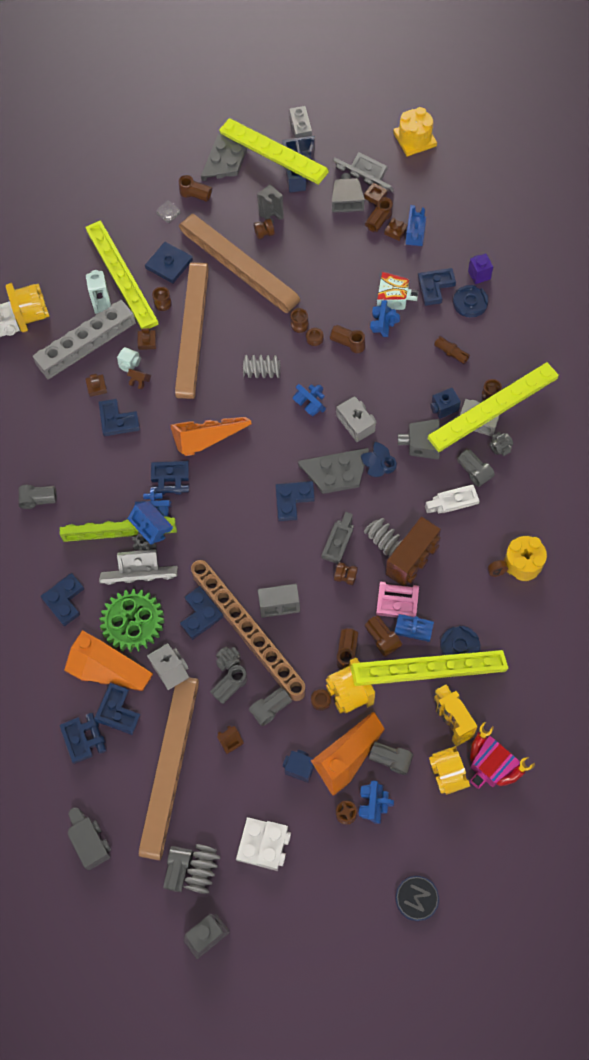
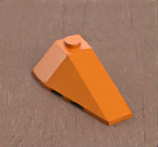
M247 417L222 419L220 423L218 421L205 420L203 424H195L194 421L171 424L170 426L178 451L185 456H190L252 423Z
M83 630L70 649L64 671L82 681L99 682L104 685L113 683L123 688L143 691L153 676V673Z
M375 712L369 714L311 760L333 796L351 782L372 750L374 743L377 742L385 730Z

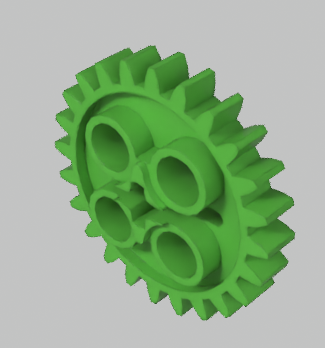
M135 589L132 590L131 594H128L127 590H125L124 596L117 593L118 599L111 597L112 604L105 603L108 610H101L102 615L105 616L100 618L101 623H103L100 625V628L104 631L102 633L104 638L108 637V643L113 642L115 649L120 645L121 651L128 647L129 652H132L133 647H136L139 652L141 645L147 649V642L154 644L153 637H160L157 631H163V627L159 625L165 623L164 619L161 618L164 616V613L160 610V603L156 604V598L151 599L150 593L144 596L143 590H140L138 594H136ZM129 605L134 606L130 611L125 610ZM145 614L150 615V618L147 620L141 619ZM123 621L121 626H114L116 622ZM133 631H140L137 636H130Z

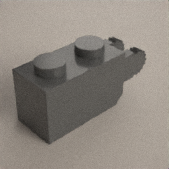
M74 807L68 814L73 826L69 828L67 834L84 868L89 871L111 858L109 854L111 848L106 839H101L99 833L102 830L97 821H92L89 817L86 818L79 808Z

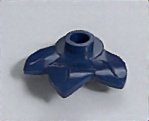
M378 442L374 443L373 452L361 455L363 464L370 467L368 475L372 477H381L384 473H393L397 467L396 460L390 456L388 448Z

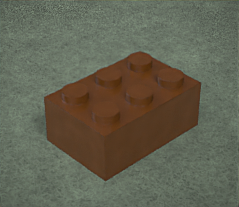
M421 516L387 560L386 576L401 586H406L408 583L412 584L417 577L416 572L419 568L423 569L428 563L427 558L429 555H434L440 546L438 543L441 540V537H439L441 529Z

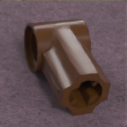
M183 175L179 178V192L181 196L185 198L192 196L206 202L209 201L212 187L193 181L190 175Z
M383 197L378 200L377 207L365 222V226L370 231L378 232L384 222L392 216L393 202L390 198Z
M334 325L330 340L350 347L353 353H361L365 350V334L362 331H351L342 326Z
M379 616L372 617L364 624V627L376 641V646L384 657L402 646L401 640L396 633L390 631Z
M346 628L341 630L337 653V666L340 670L348 667L350 661L343 662L341 660L343 657H348L351 660L355 658L358 631Z

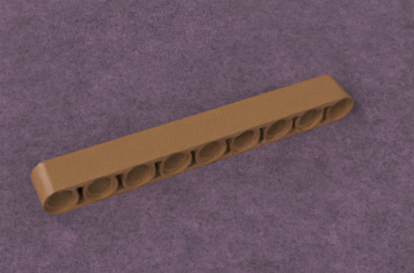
M191 214L179 224L183 234L283 312L289 313L300 303V297L295 291L195 214Z
M190 262L175 387L176 398L195 399L208 282V263Z
M203 560L195 561L191 566V571L196 583L201 586L214 602L225 619L280 687L288 693L291 700H302L306 694L304 681L211 567ZM200 569L205 570L203 574L196 573ZM212 583L217 584L215 588H208ZM222 598H228V599H229V600H228L227 602H225V603L219 602V600L222 599ZM234 612H239L240 616L234 618L231 616V614ZM248 626L253 628L250 632L243 631ZM258 641L265 643L262 647L255 646V643ZM275 656L277 660L275 662H268L267 658ZM287 671L289 675L282 678L279 676V673ZM294 686L302 688L299 693L291 691Z
M189 677L176 685L141 838L139 857L161 860L163 856L198 691L199 679Z

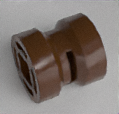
M270 218L265 219L261 223L259 221L253 223L258 240L266 235H275L274 226Z
M165 287L155 288L152 293L155 308L159 311L168 310L172 305L169 290Z
M297 308L291 312V328L297 333L305 332L309 326L308 313L302 308Z
M496 379L487 380L483 386L482 399L485 401L501 391V383Z
M339 562L334 581H345L349 585H354L358 567H348L344 563Z

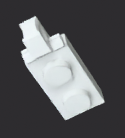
M469 485L438 493L437 496L433 497L432 501L426 502L425 509L427 513L436 511L438 514L477 505L480 501L474 485Z

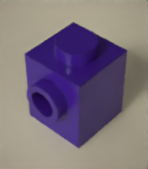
M486 253L470 258L468 272L474 284L490 280L492 277L493 265Z

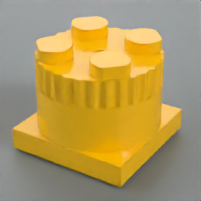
M418 107L417 109L403 112L400 118V126L393 130V134L405 155L410 156L437 146V141L432 134L433 119L426 112V109Z
M12 283L6 284L11 307L22 333L28 331L26 324L49 317L39 283L19 289H14Z
M358 658L350 660L348 667L329 675L326 679V688L330 696H335V706L340 714L343 712L346 714L366 704L367 708L374 705L375 690L372 685H354L350 666L353 663H360Z

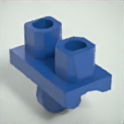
M382 300L381 306L373 307V317L379 318V320L371 321L370 324L372 332L381 333L383 337H388L390 326L393 327L395 323L400 321V315L396 313L395 309L387 306V300Z
M300 384L295 387L298 391L292 399L300 406L308 399L310 403L304 410L312 417L319 411L324 412L326 410L323 404L316 399L319 397L322 400L325 397L322 394L323 387L321 385L314 387L311 384L308 387L311 393Z
M150 488V493L143 494L144 499H150L151 501L135 502V504L151 502L163 517H168L169 508L172 507L170 500L156 501V499H163V493H156L155 488Z
M399 614L395 633L396 635L430 642L434 622L420 619L417 616L410 617Z
M371 781V785L361 786V797L363 799H370L369 806L360 805L359 816L375 824H381V813L387 814L388 807L394 806V800L388 799L389 792L383 791V785L378 784V781Z

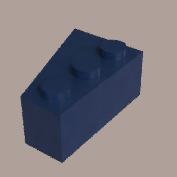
M315 136L282 140L283 146L313 160ZM285 168L289 193L306 191L308 179Z

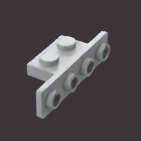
M358 152L352 165L334 157L335 167L343 172L347 170L353 177L357 179L361 177L365 183L369 185L375 183L393 193L394 189L392 186L381 181L388 169L386 165Z
M156 549L121 552L117 554L119 571L101 572L99 582L110 585L120 581L132 583L136 580L152 581L155 578L168 580L178 575V566L159 567Z

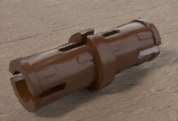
M439 336L434 343V346L447 353V356H452L463 365L470 357V354L458 348L457 344H452L442 336Z

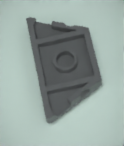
M219 131L201 174V180L206 181L207 177L214 176L217 179L226 176H238L247 153V147L225 137Z
M365 448L298 461V466L305 471L308 478L317 485L322 494L357 488L360 486L365 468L361 455L369 453V449Z

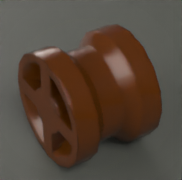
M351 801L340 802L336 808L338 822L344 825L353 823L357 816L355 804Z

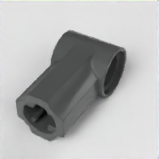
M471 450L464 451L458 457L457 461L469 473L471 481L477 487L482 486L495 476L491 466L487 463H482Z
M22 485L19 487V507L22 509H32L39 504L56 503L57 501L55 486L35 488L32 485Z
M239 665L231 667L228 674L210 691L211 694L220 703L224 704L240 687L247 683L248 676L245 669ZM240 672L243 674L242 679H233L235 673Z
M280 687L267 698L255 702L249 708V711L258 723L264 726L275 717L276 713L290 704L292 700L288 693Z
M375 742L369 760L388 766L390 770L396 773L407 775L413 753L402 748L394 749Z
M171 846L167 861L169 866L164 881V889L182 892L187 869L190 868V862L192 861L193 850Z

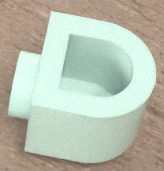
M124 347L117 357L119 368L128 372L129 369L137 367L141 360L139 353Z

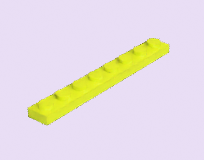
M230 118L219 129L220 133L225 137L318 185L329 173L327 167Z
M101 220L86 226L89 237L127 305L133 312L141 330L159 325L157 318Z
M546 362L429 434L428 440L438 452H441L557 380L559 375Z
M503 650L353 663L350 666L355 686L506 672L509 669Z

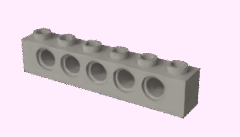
M122 300L113 303L106 310L97 313L96 316L83 322L76 329L69 331L65 336L53 341L46 348L39 350L33 355L36 366L47 379L52 378L136 324L134 314Z

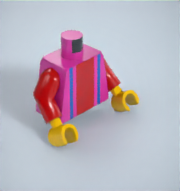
M484 722L480 726L481 733L477 734L471 744L469 759L472 765L470 768L476 773L470 779L471 784L480 789L485 782L492 787L515 783L525 774V770L534 768L535 763L527 767L525 761L529 757L519 761L491 736L487 738L492 733L494 727L492 726L490 731H485L483 726L486 722Z

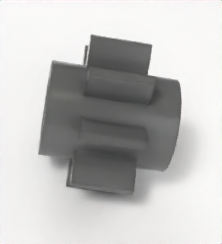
M498 432L492 436L493 439L490 442V447L496 455L502 454L505 456L511 452L513 440L507 433L501 434Z
M139 531L138 535L132 538L135 543L133 545L134 550L144 551L156 548V544L150 545Z
M228 647L222 648L216 655L218 658L216 660L217 666L222 671L225 669L229 671L231 667L240 664V653L235 647L231 650Z

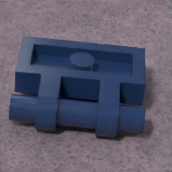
M189 461L152 462L151 481L152 483L158 482V486H151V488H155L156 493H163V495L165 493L182 495V493L189 492V485H182V481H189ZM165 482H175V485L165 486Z
M93 713L85 716L87 722L84 724L81 723L78 717L59 725L73 764L93 757L91 748L97 747L99 754L106 751L104 745L106 741L104 736L100 734L98 728L100 725L94 721ZM91 730L93 739L88 741L85 732Z

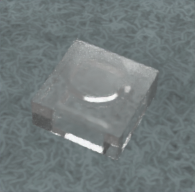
M169 200L156 210L157 215L168 224L181 214L180 209Z

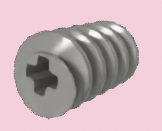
M245 355L243 377L247 373L248 378H251L254 373L255 377L259 378L261 373L262 377L266 378L268 373L270 378H273L276 373L277 378H280V360L277 359L276 355H274L273 360H270L269 355H267L265 360H263L262 355L259 356L258 360H256L255 355L252 356L251 360Z
M381 518L370 523L364 530V533L368 534L370 539H373L374 544H379L378 548L384 550L383 553L390 557L403 540L398 541L400 535L393 536L395 529L388 531L387 529L390 524L382 525L385 519Z
M196 844V848L200 852H194L193 856L197 860L190 862V865L195 869H188L187 873L192 877L185 878L184 881L189 886L183 887L197 893L206 894L210 891L205 888V885H212V882L207 878L215 876L210 869L218 867L213 860L220 859L221 857L216 854V849Z

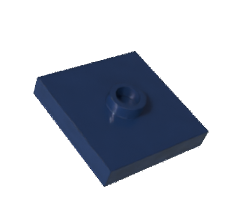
M164 242L145 264V268L174 284L189 266L190 262L193 261V256Z

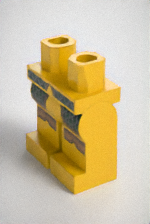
M447 684L438 688L435 691L437 695L434 696L437 703L436 712L439 716L442 715L445 724L450 725L454 732L452 741L457 747L474 738L477 725L459 699L457 691L451 693Z

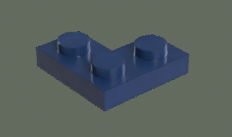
M453 268L418 273L419 285L425 306L442 303L440 288L456 286Z
M117 399L99 401L104 437L140 431L137 411L119 414Z
M313 481L276 484L278 521L297 520L296 503L315 501Z
M71 573L40 597L65 627L80 615L69 600L83 591L84 587Z
M201 586L184 597L195 613L182 621L180 625L192 640L224 618L222 612Z
M110 683L94 721L133 735L140 719V714L122 708L129 689Z

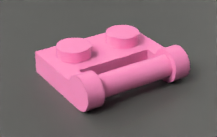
M380 581L376 615L398 618L399 614L410 617L416 616L419 586L391 585ZM385 592L412 595V598L385 595Z

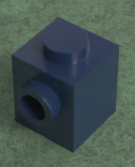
M452 387L433 395L430 406L433 413L437 414L439 419L458 412L461 401Z
M297 750V752L291 751L290 756L286 755L282 767L285 768V775L309 783L314 769L311 760L314 758L309 757L308 753Z

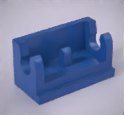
M410 205L406 245L423 246L426 223L425 209L423 207L421 212L418 213L416 212L415 205Z
M151 502L135 504L127 518L150 545L164 540L166 537L163 534L173 529V526Z

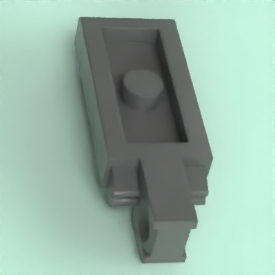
M345 512L343 520L335 522L322 553V559L336 564L341 562L353 533L354 526L351 525L353 514Z

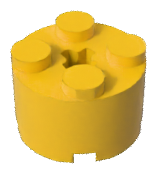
M530 536L518 537L511 541L504 558L508 566L507 572L520 581L532 580L542 571L547 553L539 538Z
M456 746L436 752L429 757L433 773L439 774L436 780L441 794L445 793L447 795L470 787Z

